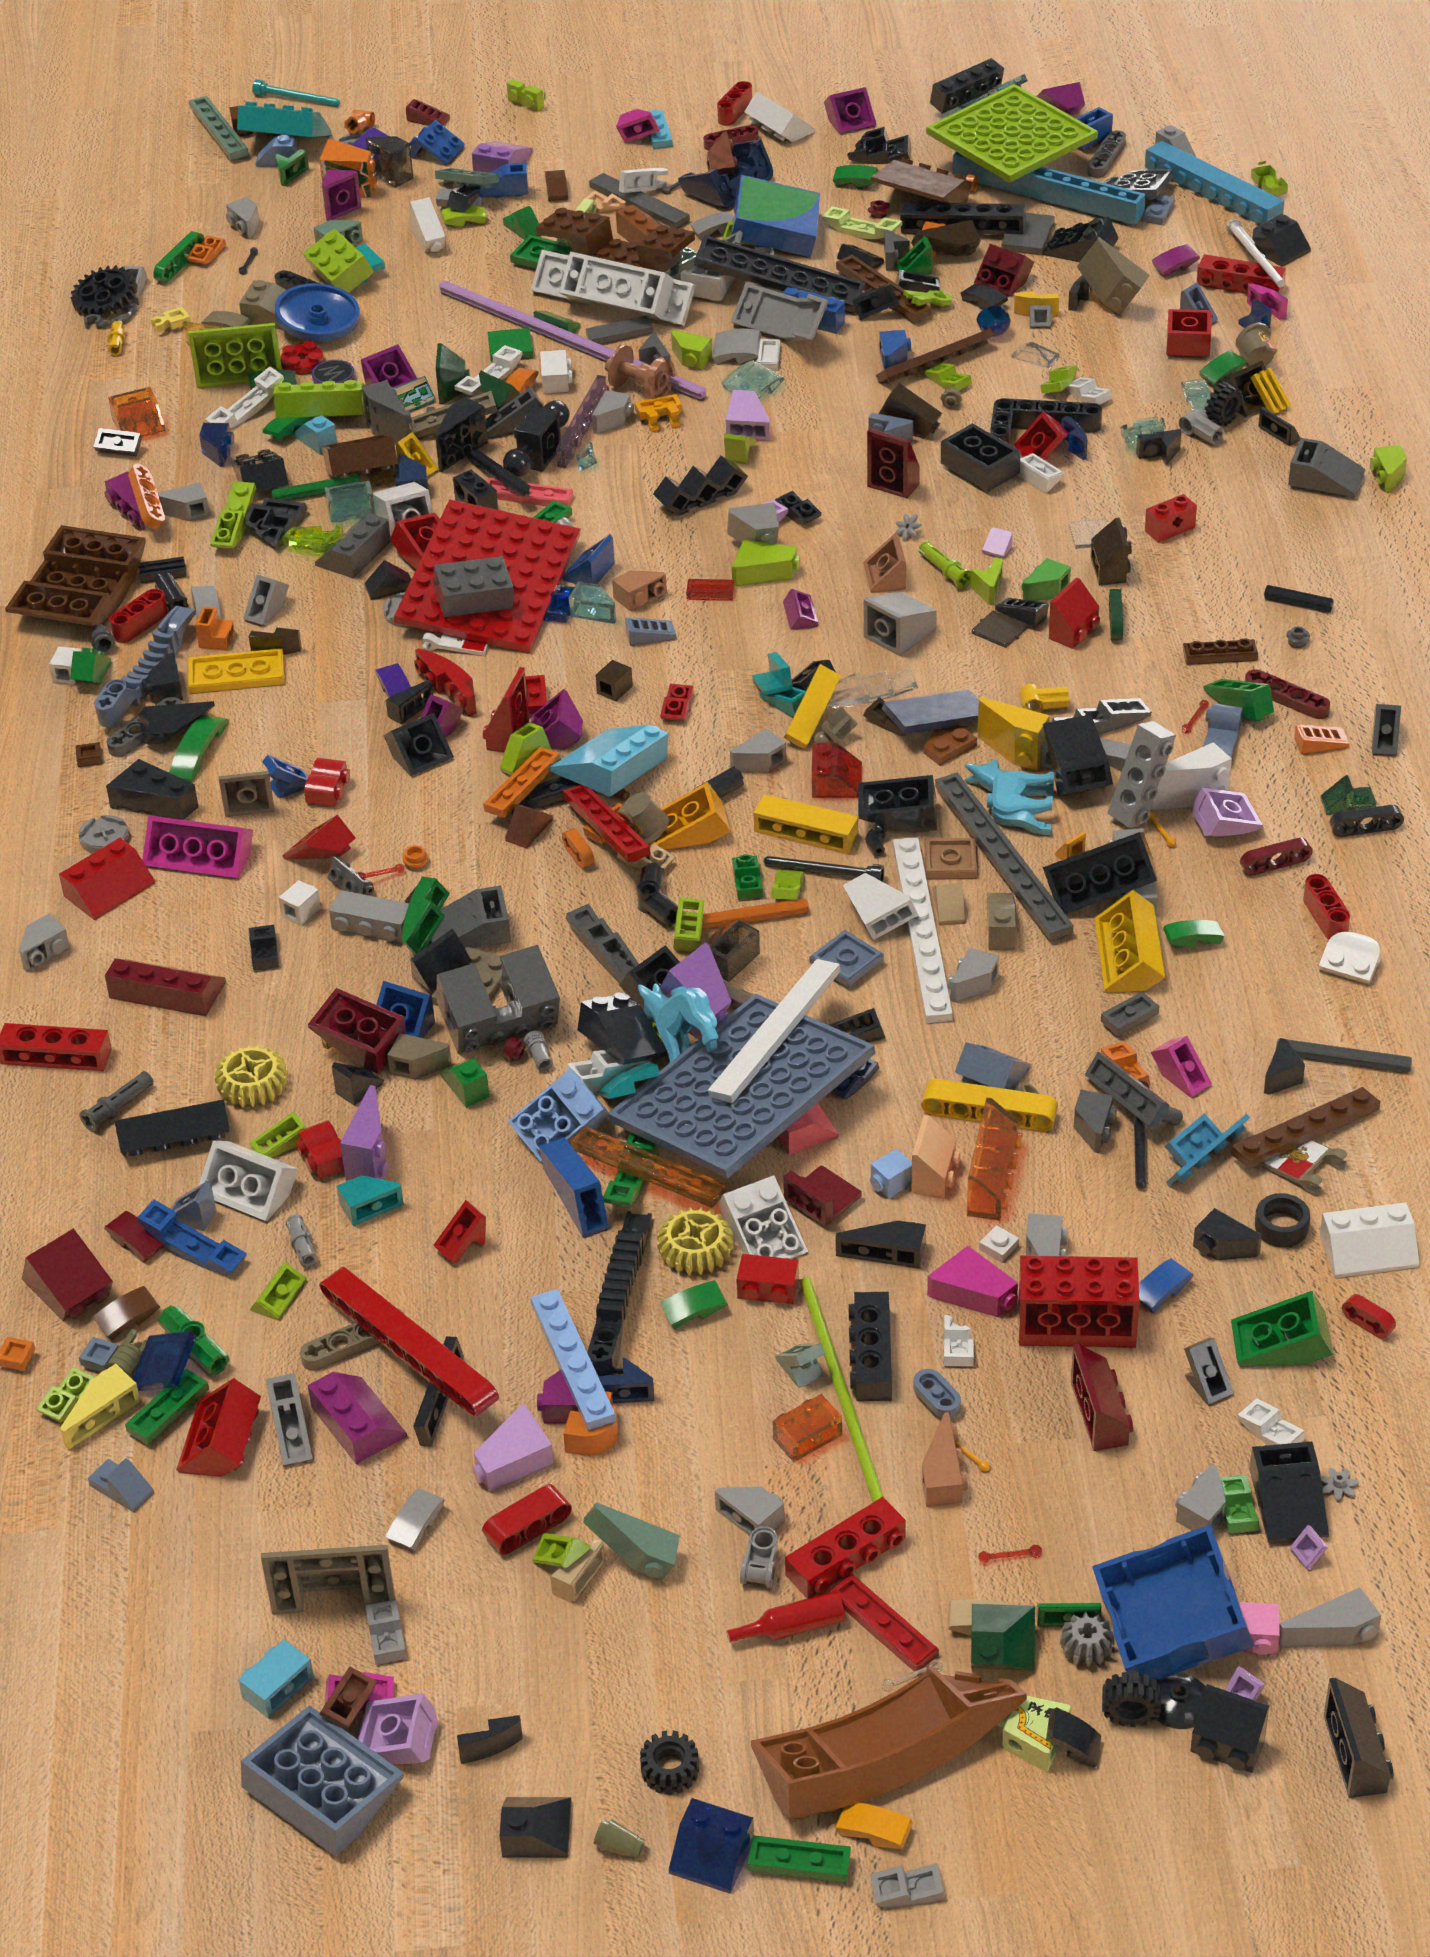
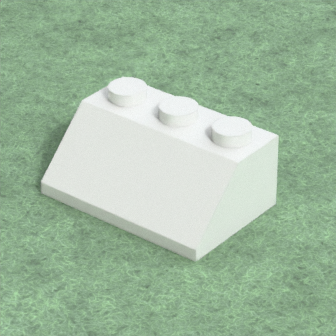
M758 92L755 93L744 111L751 116L749 118L751 122L757 126L762 123L761 128L770 134L772 131H775L774 136L782 141L786 138L794 142L814 133L816 130L790 111Z
M213 1141L199 1185L208 1181L212 1186L215 1201L268 1221L289 1197L298 1168L230 1141Z
M1406 1202L1322 1213L1320 1239L1334 1278L1419 1268L1415 1225Z

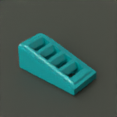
M793 687L792 690L764 695L762 691L759 694L765 701L794 717L806 691Z

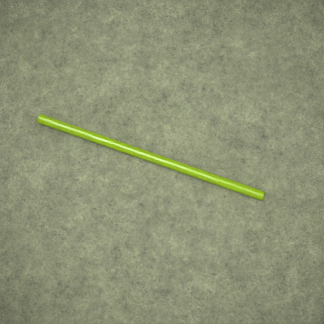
M805 1277L800 1280V1285L819 1342L825 1352L824 1357L872 1502H875L883 1497L812 1281L809 1277Z

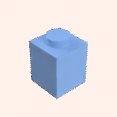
M896 1148L871 1163V1185L888 1199L912 1185V1162Z

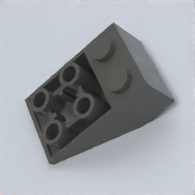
M387 380L362 386L366 423L373 435L388 434L393 437L394 445H396L397 442L412 433L409 426L412 423L409 410H405L402 399H398L395 388H391Z
M1300 438L1290 462L1288 485L1355 497L1364 476L1365 468L1323 441Z
M501 885L475 889L442 908L440 911L445 916L431 938L433 943L446 932L453 929L464 948L466 946L478 948L510 943L509 918Z

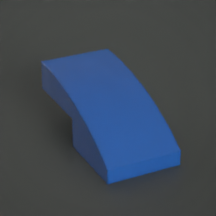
M1168 1259L1139 1283L1140 1304L1152 1313H1155L1171 1294L1175 1297L1194 1276L1193 1273L1174 1259Z

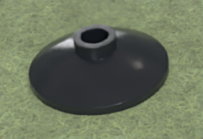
M1177 1673L1157 1680L1161 1690L1160 1716L1158 1718L1155 1717V1719L1161 1724L1175 1729L1194 1727L1206 1686L1197 1678L1184 1673Z

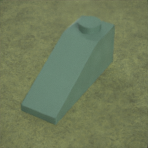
M597 1502L584 1517L583 1523L634 1570L644 1573L648 1577L663 1580L675 1566L680 1535Z

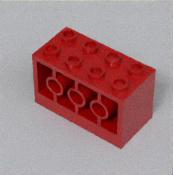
M1020 1255L1018 1294L1019 1346L1073 1347V1344H1081L1084 1347L1136 1348L1140 1306L1138 1257Z

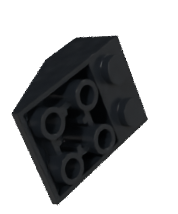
M1098 217L1085 224L1080 222L1067 229L1065 227L1057 229L1051 240L1047 242V246L1042 253L1045 256L1080 262L1098 237L1114 247L1119 237L1109 217L1103 219Z
M465 396L449 407L435 434L439 472H443L468 456L469 453L467 451L469 449H478L488 443L484 405Z
M270 449L257 451L258 455L249 456V454L237 455L236 460L231 461L238 482L255 483L256 492L289 485L283 458L277 453L270 451Z
M1091 714L1043 723L1058 797L1105 788L1113 784L1108 758Z
M1313 1441L1252 1447L1249 1470L1267 1542L1296 1540L1307 1525L1311 1526L1320 1538L1329 1537L1321 1476Z

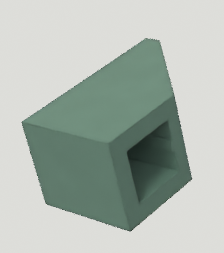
M329 220L314 227L315 243L334 228L352 245L363 240L360 221Z

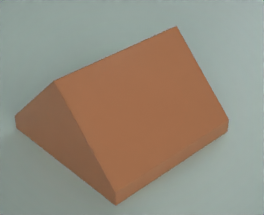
M894 533L863 562L869 588L872 592L906 589V561L899 535Z

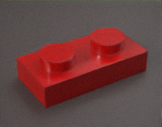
M545 675L525 676L529 714H534L547 703Z

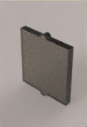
M993 610L984 619H980V623L972 629L971 634L1007 648L1015 639H1019V636L1028 628V624Z

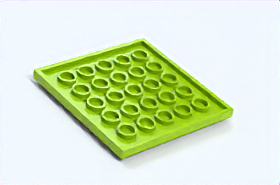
M1015 84L926 127L927 135L1009 183L1088 144L1098 137L1097 130Z

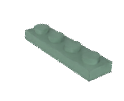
M448 168L436 170L435 179L444 180V183L455 182L456 185L467 184L468 186L489 188L492 187V183L499 182V174Z

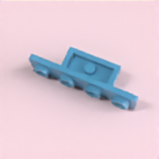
M1205 1113L1165 1146L1182 1166L1166 1183L1171 1186L1178 1180L1182 1184L1193 1174L1191 1171L1193 1166L1196 1165L1198 1169L1211 1159L1208 1154L1212 1150L1216 1154L1229 1144L1226 1139L1230 1135L1235 1139L1247 1129L1243 1124L1250 1119L1249 1115L1245 1114L1224 1133L1216 1127Z

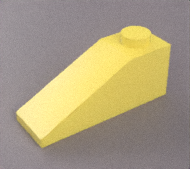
M117 1364L102 1371L90 1381L62 1424L60 1430L67 1450H70L141 1402L136 1382Z

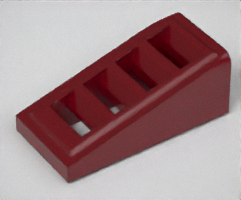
M413 99L406 106V119L410 122L430 125L436 120L444 125L450 119V114L416 99Z

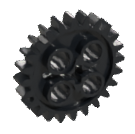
M107 265L105 270L99 267L98 272L91 270V275L84 274L85 279H79V285L73 286L75 290L71 291L72 297L70 299L75 311L79 315L83 314L84 318L90 314L101 315V317L105 314L106 317H109L111 312L117 314V309L124 310V304L130 305L129 299L135 298L133 294L137 293L136 287L138 286L129 269L125 270L123 266L118 269L117 265L111 269Z

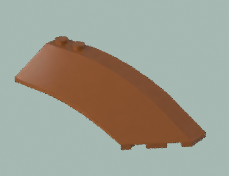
M926 1666V1673L899 1690L864 1708L813 1727L751 1740V1747L777 1805L790 1820L804 1819L808 1815L820 1812H834L839 1808L883 1795L935 1770L970 1748L1027 1700V1693L1013 1680L999 1678L998 1683L982 1681L981 1675L956 1671L954 1677L942 1675L939 1672V1668Z

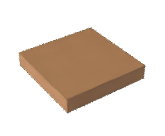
M975 838L924 839L926 879H977Z

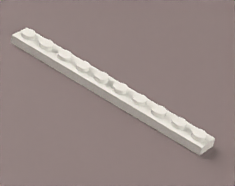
M918 837L893 839V850L901 892L910 897L919 914L907 921L925 1021L926 1023L952 1021L953 1013Z

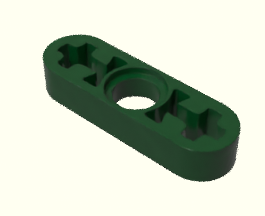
M1109 589L1110 640H1123L1121 589Z

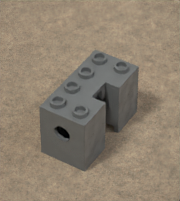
M538 945L500 956L503 965L502 979L499 980V984L508 1003L504 1007L496 1008V1005L492 1006L475 963L437 974V1004L457 1053L473 1052L479 1047L488 1044L496 1045L505 1039L515 1036L523 1037L531 1031L549 1029L558 1024L560 996Z

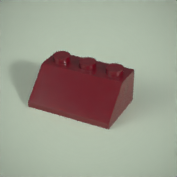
M1073 1344L1071 1385L1093 1451L1128 1446L1129 1433L1133 1432V1421L1130 1414H1125V1398L1123 1392H1118L1117 1390L1118 1380L1115 1369L1110 1370L1107 1358L1081 1344Z

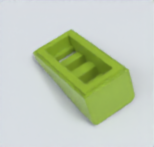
M679 897L674 934V950L694 952L700 947L705 900ZM683 909L698 910V913L683 911ZM682 919H691V920H697V921H689V920H682ZM681 929H690V930H696V931H688V930H681Z
M294 1111L249 1143L255 1152L273 1158L295 1148V1141L299 1140L298 1131L307 1127ZM267 1144L269 1148L264 1150L262 1145Z

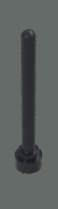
M766 856L764 858V864L771 867L859 877L867 873L881 882L884 879V865L879 864L862 868Z
M1139 1080L1142 1084H1144L1146 1087L1150 1089L1149 1084L1147 1082ZM1134 1115L1135 1185L1138 1189H1144L1147 1184L1145 1123Z

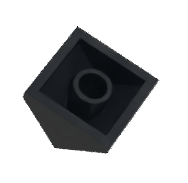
M453 929L446 932L410 959L412 978L431 991L437 987V974L464 967L472 961Z

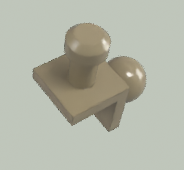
M841 706L823 722L821 728L824 731L815 735L814 743L816 747L822 750L828 749L832 744V740L839 745L843 737L855 728L858 723Z

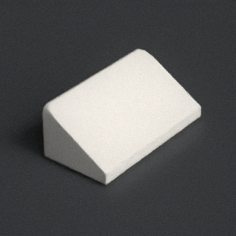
M1032 453L1020 459V473L1017 476L1042 492L1047 493L1064 476V472Z

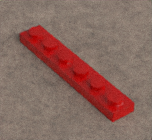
M579 785L563 790L564 800L627 862H636L651 855L650 846L592 789Z

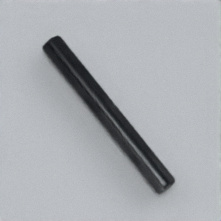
M477 448L467 451L469 453L467 456L469 460L522 497L530 495L531 492L529 490L531 486L519 477L504 469L503 466Z

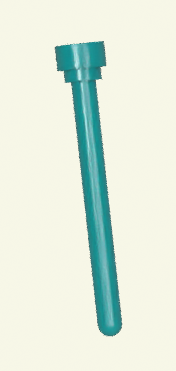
M255 79L252 86L254 95L262 96L269 93L326 105H340V100L337 98L269 86L264 80Z

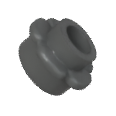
M1293 627L1292 630L1286 633L1288 644L1294 648H1302L1307 645L1310 633L1303 627Z

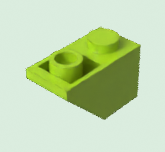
M1401 445L1374 448L1373 457L1370 458L1371 470L1375 471L1378 484L1382 485L1385 493L1390 492L1405 477L1407 456Z
M529 722L510 735L500 765L501 772L512 775L539 747L552 750L543 727Z

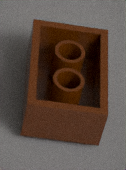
M388 434L322 446L326 471L333 477H336V479L349 477L350 472L358 474L370 473L371 468L380 470L392 469V464L398 463L394 439Z

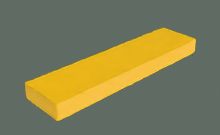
M821 664L818 666L783 738L803 749L807 747L841 675Z

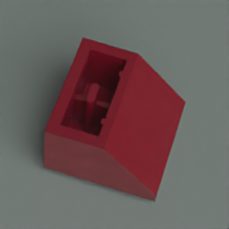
M989 244L974 284L985 285L1003 294L1012 296L1027 282L1034 262L1025 255Z

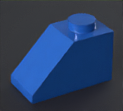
M905 330L879 332V351L884 370L907 360V351H911V339L906 337Z

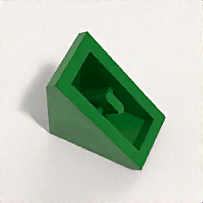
M923 236L896 264L898 270L924 275L932 274L933 249L926 236Z

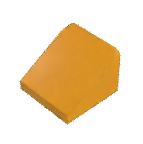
M1082 832L1064 843L1055 852V856L1060 860H1064L1085 852L1086 833Z

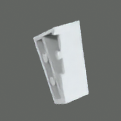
M694 263L693 268L688 272L687 270L681 272V281L696 285L693 293L694 297L706 298L712 301H721L735 280V277L695 266Z

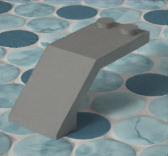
M746 282L731 322L734 325L747 329L760 330L763 334L786 341H813L828 300L808 294L807 298H796Z

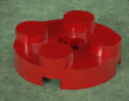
M306 341L303 344L293 346L286 345L282 348V368L295 371L296 375L310 374L316 365L324 362L323 351L313 341Z

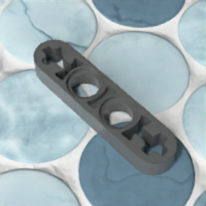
M1111 131L1106 136L1088 163V175L1090 177L1101 178L1106 175L1126 144V134L1123 131Z
M169 697L155 706L182 703L179 698ZM139 717L107 738L106 742L110 755L115 757L124 756L144 742L142 731L139 734H131L141 731Z

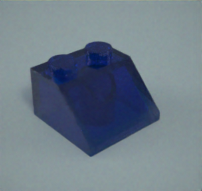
M691 1798L679 1824L668 1870L669 1874L731 1894L750 1851L752 1835H754L753 1817Z

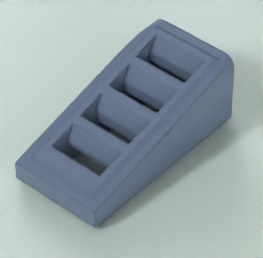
M625 618L626 633L630 645L676 639L674 626L670 620Z

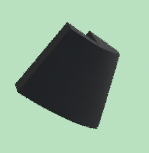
M884 126L865 132L862 138L855 144L856 149L854 152H849L847 156L849 160L860 163L889 164L893 160L910 159L911 141L909 135L889 140Z
M265 497L262 506L251 504L244 524L271 545L279 548L288 541L298 528L308 507L303 502Z

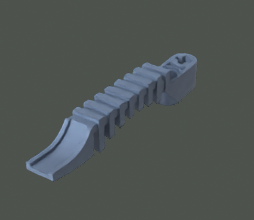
M175 606L157 627L158 631L154 629L152 632L154 642L151 640L148 642L149 651L145 649L143 652L144 659L140 658L138 660L139 666L134 665L133 672L129 670L127 677L123 675L121 680H111L104 686L94 702L98 722L101 726L113 727L117 725L131 704L139 706L141 699H145L147 696L146 682L150 681L149 671L168 654L175 653V656L177 655V649L181 647L184 631L196 615L195 609Z

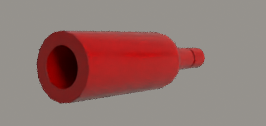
M833 1591L768 1609L757 1621L739 1628L726 1630L729 1643L755 1636H765L772 1640H778L844 1622L845 1611L838 1591Z

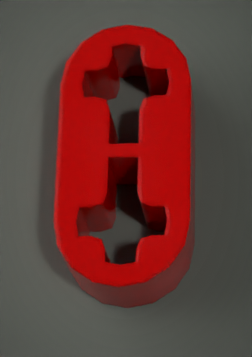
M1359 1294L1351 1295L1342 1305V1311L1347 1319L1378 1338H1386L1396 1328V1321L1388 1311Z

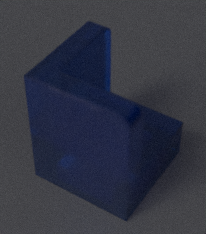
M1254 299L1252 300L1250 315L1239 319L1238 324L1246 328L1253 323H1263L1270 328L1272 309L1259 300Z

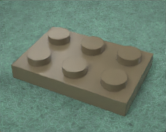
M466 946L465 949L472 960L467 965L475 963L491 1001L500 988L499 980L502 979L503 964L500 956ZM436 989L432 994L433 1005L438 1006Z

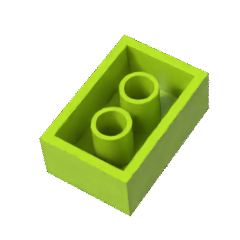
M335 228L302 253L313 271L328 285L341 288L348 293L374 273L364 255Z

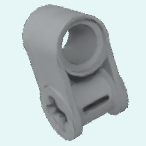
M761 1526L752 1531L746 1555L741 1565L740 1584L754 1582L765 1584L766 1588H772L778 1559V1539L776 1532L772 1528Z

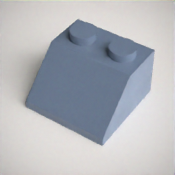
M966 1042L955 1073L962 1075V1081L969 1084L977 1085L980 1082L989 1087L1014 1090L1029 1070L1031 1064L987 1046Z

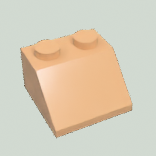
M924 1115L912 1153V1193L945 1198L947 1188L953 1187L955 1172L952 1170L953 1167L958 1168L960 1151H956V1139L934 1119Z

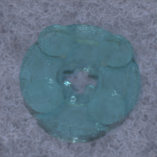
M1158 417L1133 421V426L1129 428L1127 424L1120 427L1122 438H1125L1126 443L1136 442L1137 435L1163 432L1166 429L1164 418H1161L1158 422Z

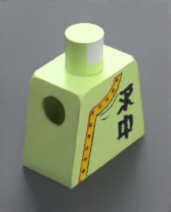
M1027 1696L1026 1701L996 1725L1004 1728L1002 1746L1014 1755L1048 1772L1059 1749V1746L1046 1741L1050 1711L1057 1707L1071 1714V1706Z

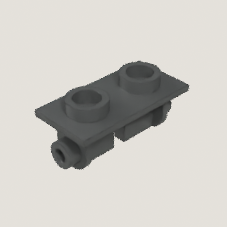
M333 856L327 877L328 880L343 891L363 895H371L374 892L371 881H367L364 877H359V873L351 868L348 862H341Z

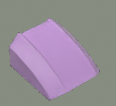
M1202 787L1194 801L1193 817L1196 818L1205 837L1235 836L1264 828L1245 793Z
M424 1694L368 1701L360 1720L356 1739L391 1764H411L431 1759V1747L436 1727H438L435 1707Z

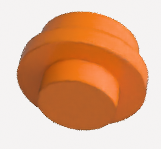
M418 845L408 847L403 854V863L410 868H420L428 861L427 852Z

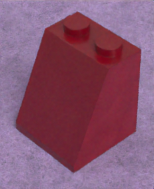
M74 1228L25 1258L22 1280L62 1321L69 1317L74 1319L85 1312L88 1305L93 1302L96 1304L101 1303L110 1295L113 1280Z

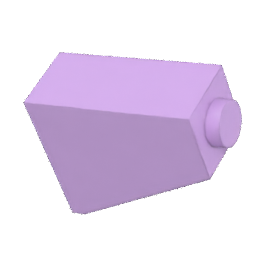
M733 390L725 420L726 433L753 437L756 440L770 441V419L755 391Z
M525 1404L520 1406L474 1452L475 1466L472 1467V1471L477 1482H483L487 1490L491 1492L554 1464L552 1444Z

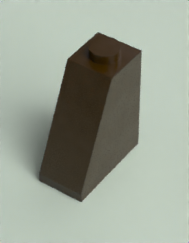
M901 383L889 394L879 412L881 415L913 420V436L925 439L930 432L934 434L941 424L938 420L943 414Z

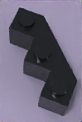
M720 455L708 473L692 466L681 483L665 476L653 495L666 508L679 515L688 513L690 508L696 506L701 508L716 502V498L724 495L726 497L735 495L748 478V475L734 462Z

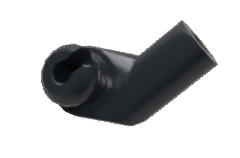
M875 824L874 828H871L865 837L866 844L875 856H880L885 851L881 842L886 836L887 827L880 824Z

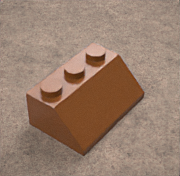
M628 205L616 211L617 233L628 242L639 243L644 237L653 232L656 227L662 225L652 216L634 205Z

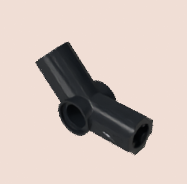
M648 863L645 867H642L640 883L637 885L638 909L645 914H652L662 923L672 926L676 923L678 905L661 892L664 868L660 867L657 863Z

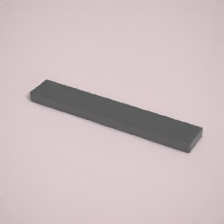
M605 173L589 181V187L607 196L614 194L626 201L625 205H634L654 219L672 228L677 229L690 221V214L642 191L620 192V181Z

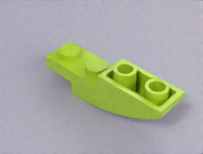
M233 481L225 509L220 511L211 539V547L233 549L240 542L247 529L244 520L256 492L255 483Z

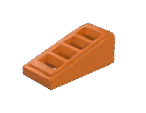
M1310 725L1295 726L1294 740L1301 754L1349 747L1350 743L1342 728Z

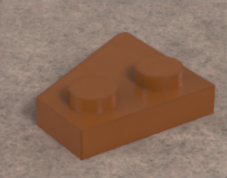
M962 726L935 729L924 745V754L940 766L977 746V737Z

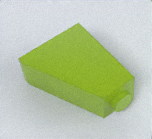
M743 539L732 565V585L741 586L792 579L795 570H799L801 562L800 556H797V546Z

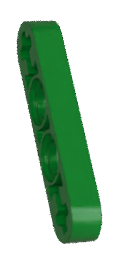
M194 231L188 233L155 265L154 279L165 283L172 279L189 262L186 257L195 243L201 244L203 242L204 235Z

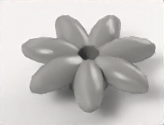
M905 514L903 517L904 522H896L899 529L895 533L898 535L902 534L903 541L907 540L909 534L912 537H916L915 529L922 526L921 523L916 522L917 514L911 518L908 514Z
M1329 1468L1330 1477L1321 1476V1483L1326 1485L1322 1488L1323 1494H1329L1334 1491V1497L1337 1501L1341 1499L1342 1493L1349 1497H1354L1355 1492L1350 1487L1357 1486L1359 1481L1348 1479L1350 1473L1348 1469L1337 1473L1334 1468Z

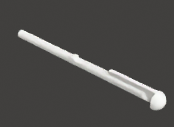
M1236 219L1230 220L1226 225L1228 234L1235 235L1275 284L1280 288L1283 287L1285 281L1267 261L1265 255L1261 254L1256 248L1255 242L1242 228L1241 222Z

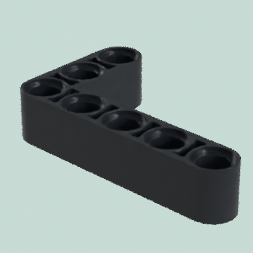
M1001 398L994 402L990 427L992 435L1010 445L1012 428L1028 429L1038 416L1045 412L1060 422L1068 432L1095 433L1101 430L1102 407L1096 403Z

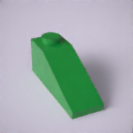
M1220 679L1203 686L1204 691L1221 704L1243 707L1242 718L1251 719L1252 722L1262 721L1266 715L1274 712L1270 684Z

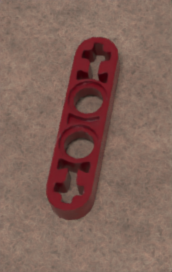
M1253 669L1245 674L1246 682L1270 684V690L1273 688L1281 689L1282 691L1271 690L1272 701L1315 719H1324L1330 713V701L1322 695L1262 670ZM1293 697H1300V698H1303V699H1302V700H1296V699H1293Z

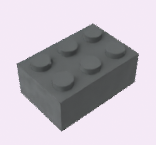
M503 556L434 565L433 587L443 617L513 608V584Z

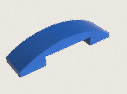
M155 1199L137 1217V1221L142 1227L167 1248L186 1260L210 1271L231 1275L247 1256L246 1252L224 1239L219 1244L177 1219V1212Z

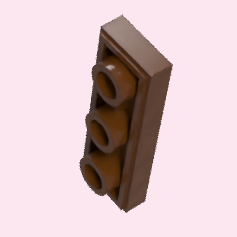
M1242 638L1230 641L1216 640L1213 642L1193 641L1192 643H1183L1186 665L1258 661L1255 639Z

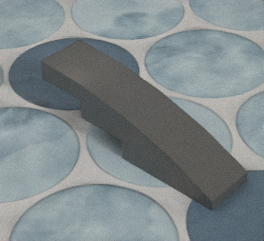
M1140 698L1100 700L1097 708L1076 709L1074 717L1091 714L1098 734H1102L1150 717L1152 712ZM1055 717L1052 719V722L1073 717Z
M589 903L566 914L567 922L583 944L619 983H621L630 970L639 965L619 933H613L604 918L599 919Z

